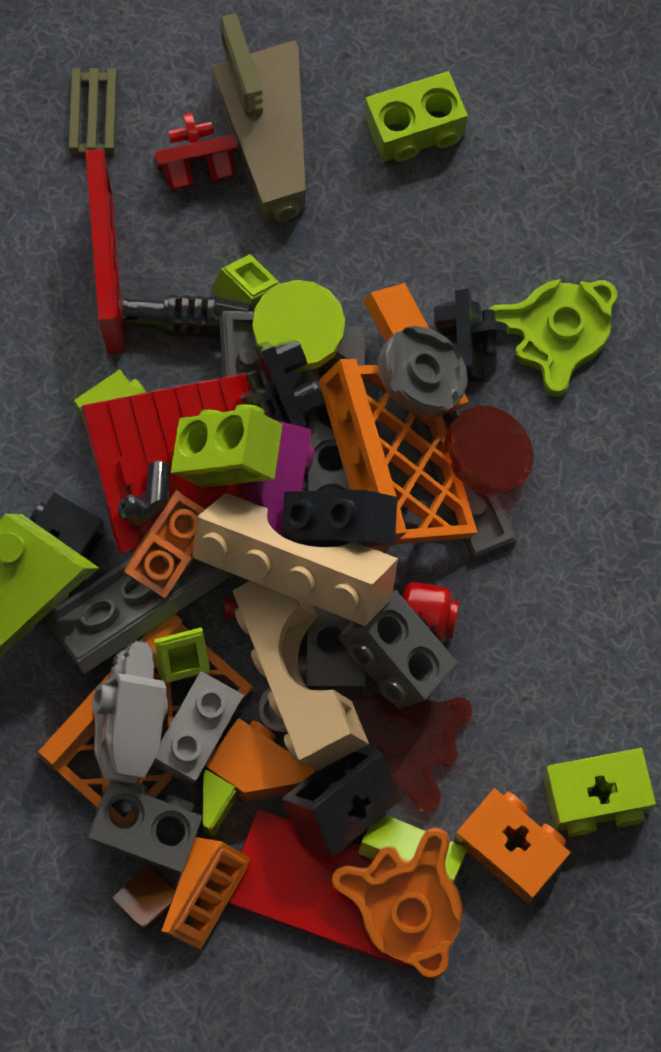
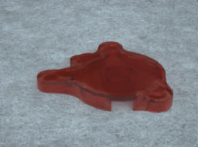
M381 692L367 698L363 697L357 701H352L369 742L365 747L383 753L396 786L406 792L419 811L424 813L434 811L439 806L441 794L431 773V768L434 765L450 767L456 762L458 752L454 733L469 722L472 716L470 702L461 697L444 702L423 700L398 709Z

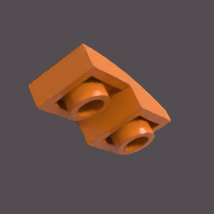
M174 490L169 497L167 505L157 515L124 572L163 598H166L192 559L190 556L194 548L197 516L205 511V509L179 491Z

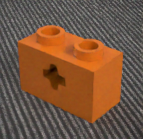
M494 788L459 828L454 841L458 845L468 848L467 852L529 905L566 861L571 852L564 847L567 842L557 830L548 824H543L540 827L526 815L529 809L518 797L510 792L502 795ZM517 834L521 835L524 838L521 846L523 850L519 847L515 848L512 852L507 850L505 847L508 840L506 835L510 838L515 837Z

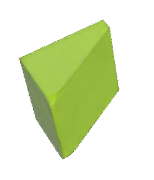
M249 254L221 268L211 290L219 298L249 303L250 311H252L262 296L280 283Z
M202 627L154 640L156 668L164 683L199 675L200 671L204 673L210 672Z
M205 769L203 778L204 833L211 837L212 835L215 836L237 800L235 786Z

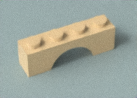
M228 493L222 495L197 516L192 557L194 559L364 626L391 600L398 558L356 542L326 548L311 547L292 542L271 528L267 520V508Z
M252 581L234 589L233 594L238 604V608L234 611L235 617L242 630L251 637L255 649L251 650L252 660L261 675L267 678L271 691L267 693V698L274 713L284 721L288 734L284 735V742L293 759L297 762L301 761L319 771L368 745L369 742L352 701L334 690H309L301 677L298 666V652L304 634L317 619L313 605Z

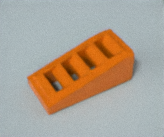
M195 837L162 932L193 948L201 949L242 879L250 857L221 841ZM198 898L202 899L199 907L194 905ZM188 915L195 918L192 927L184 923Z

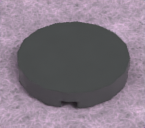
M420 326L406 327L403 331L395 333L382 346L378 357L379 377L386 392L399 406L413 414L427 417L445 414L463 397L468 383L466 366L462 357L457 359L455 353L451 350L454 345L445 336L431 328Z

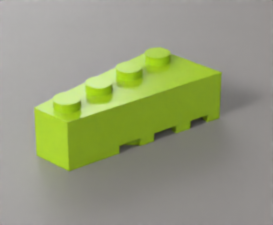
M4 514L0 520V660L2 659L1 656L18 641L26 637L42 618L69 597V593L83 580H87L99 569V567L23 514Z

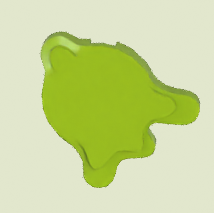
M561 279L547 282L535 289L527 299L520 303L494 305L489 308L495 310L496 321L506 323L509 326V334L519 335L523 341L515 350V359L520 364L536 368L540 371L543 389L548 395L552 397L563 396L568 390L570 377L580 365L591 361L605 347L611 330L612 309L618 297L616 288L608 281L599 280L591 283L581 281L580 285L560 283Z

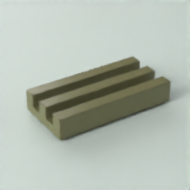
M237 14L223 16L220 20L221 43L244 112L248 116L263 112L262 88Z
M72 68L69 132L70 154H86L85 150L102 149V152L105 154H115L116 68H107V73H99L98 68H90L89 73H82L81 68ZM82 83H89L87 144H79ZM99 83H107L105 144H97Z

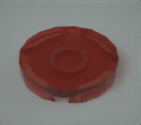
M477 405L464 410L447 428L444 439L445 454L449 451V457L452 461L450 467L453 473L468 488L483 495L495 496L498 493H509L519 487L531 473L534 460L531 440L523 426L509 413L494 406Z

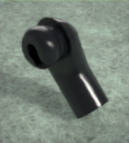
M162 461L149 463L147 465L146 490L138 498L129 494L126 498L120 500L117 509L118 515L121 519L128 521L129 525L142 526L147 524L167 505L171 466L168 463Z

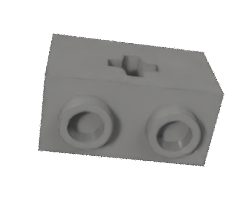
M200 671L160 741L159 752L152 765L191 787L215 748L243 694Z

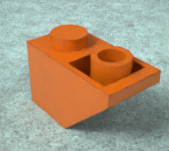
M239 718L204 765L206 770L235 786L236 795L245 802L287 795L316 771L305 763L294 760L287 750L273 742L276 736L267 727L254 720L248 725Z

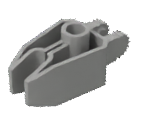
M142 640L130 643L126 649L119 651L113 657L114 661L112 664L114 666L111 668V678L99 684L93 695L95 757L105 780L135 784L137 778H145L160 748L162 724L168 708L167 688L164 681L153 679L154 661H152V658L155 657L153 656L154 651L151 650V646L147 645V642L144 643Z

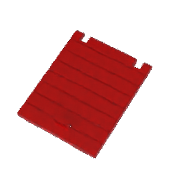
M247 373L82 405L81 411L119 554L136 551L157 517L155 515L145 525L131 526L128 521L121 519L118 515L117 509L120 500L126 498L129 494L138 498L146 490L147 465L149 463L162 461L172 467L179 418L199 416L202 410L234 411L236 406L243 405L240 396L251 389L245 376ZM172 473L170 475L169 497L174 490H177L205 510L225 493L244 499L240 484L202 488Z

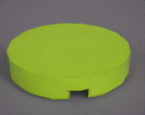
M293 280L278 284L266 292L255 307L252 331L256 346L264 342L277 345L296 340L301 344L308 364L294 371L304 372L321 367L336 355L343 341L345 317L341 304L328 289L315 282Z

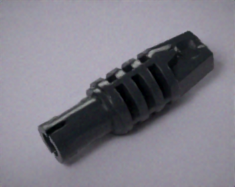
M172 294L169 297L165 296L164 301L124 298L122 327L163 328V332L168 333V336L181 335L188 337L189 335L217 338L220 337L219 316L222 311L250 312V304L212 296L190 297V295L177 296Z

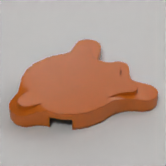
M431 828L423 834L411 860L402 859L396 848L386 846L378 852L368 868L343 866L338 868L332 877V884L336 891L350 898L358 906L362 914L364 928L372 943L382 953L385 952L395 959L414 966L422 976L427 978L439 977L448 968L449 950L460 930L462 922V902L458 890L446 869V857L450 838L448 833L440 828Z

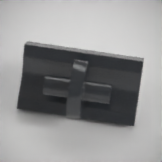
M468 288L455 290V301L434 307L436 330L441 335L457 333V343L453 344L454 347L451 350L455 353L457 359L462 357L466 366L467 379L470 382L484 381L483 354L487 357L497 355V344L507 341L510 337L509 326L506 323L496 321L495 310L492 309L482 311L481 321V305L479 302L471 300V291Z
M296 340L277 345L264 342L253 347L268 383H263L258 370L247 373L245 376L251 390L240 396L242 404H257L258 407L265 411L264 415L270 417L276 413L270 398L274 397L285 423L300 427L306 425L304 417L310 415L325 405L315 381L310 380L292 388L287 378V373L308 364L301 344Z

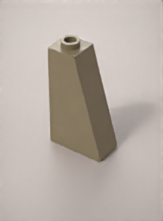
M296 40L250 54L262 88L263 112L250 116L247 113L245 114L228 61L211 65L212 85L230 134H235L237 152L263 221L273 218L276 221H286L294 218L299 214L300 210L306 208L299 50Z

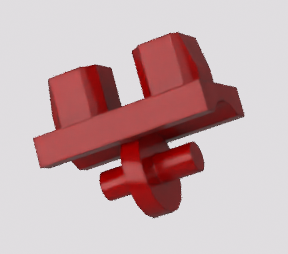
M192 113L182 114L183 128L168 131L171 144L186 140L188 144L155 151L156 156L154 158L157 170H163L165 180L171 191L194 186L190 168L191 162L206 159L211 182L233 178L235 175L233 155L237 150L235 134L199 142L198 138L214 135V129L211 121L195 125Z

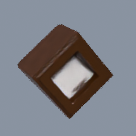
M148 864L118 891L112 899L140 930L146 934L168 914L176 891Z

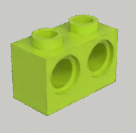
M449 71L365 98L364 118L382 162L394 158L398 162L406 161L415 157L421 149L434 145L438 148H446L457 143L461 136H465L468 115ZM433 111H440L445 113L447 116L442 118H436L431 116L429 113ZM397 124L403 126L406 129L402 131H392L387 127L390 125Z
M238 405L234 411L227 412L202 410L199 416L179 418L171 473L202 488L275 480L283 424L264 415L265 411L262 408L253 405Z

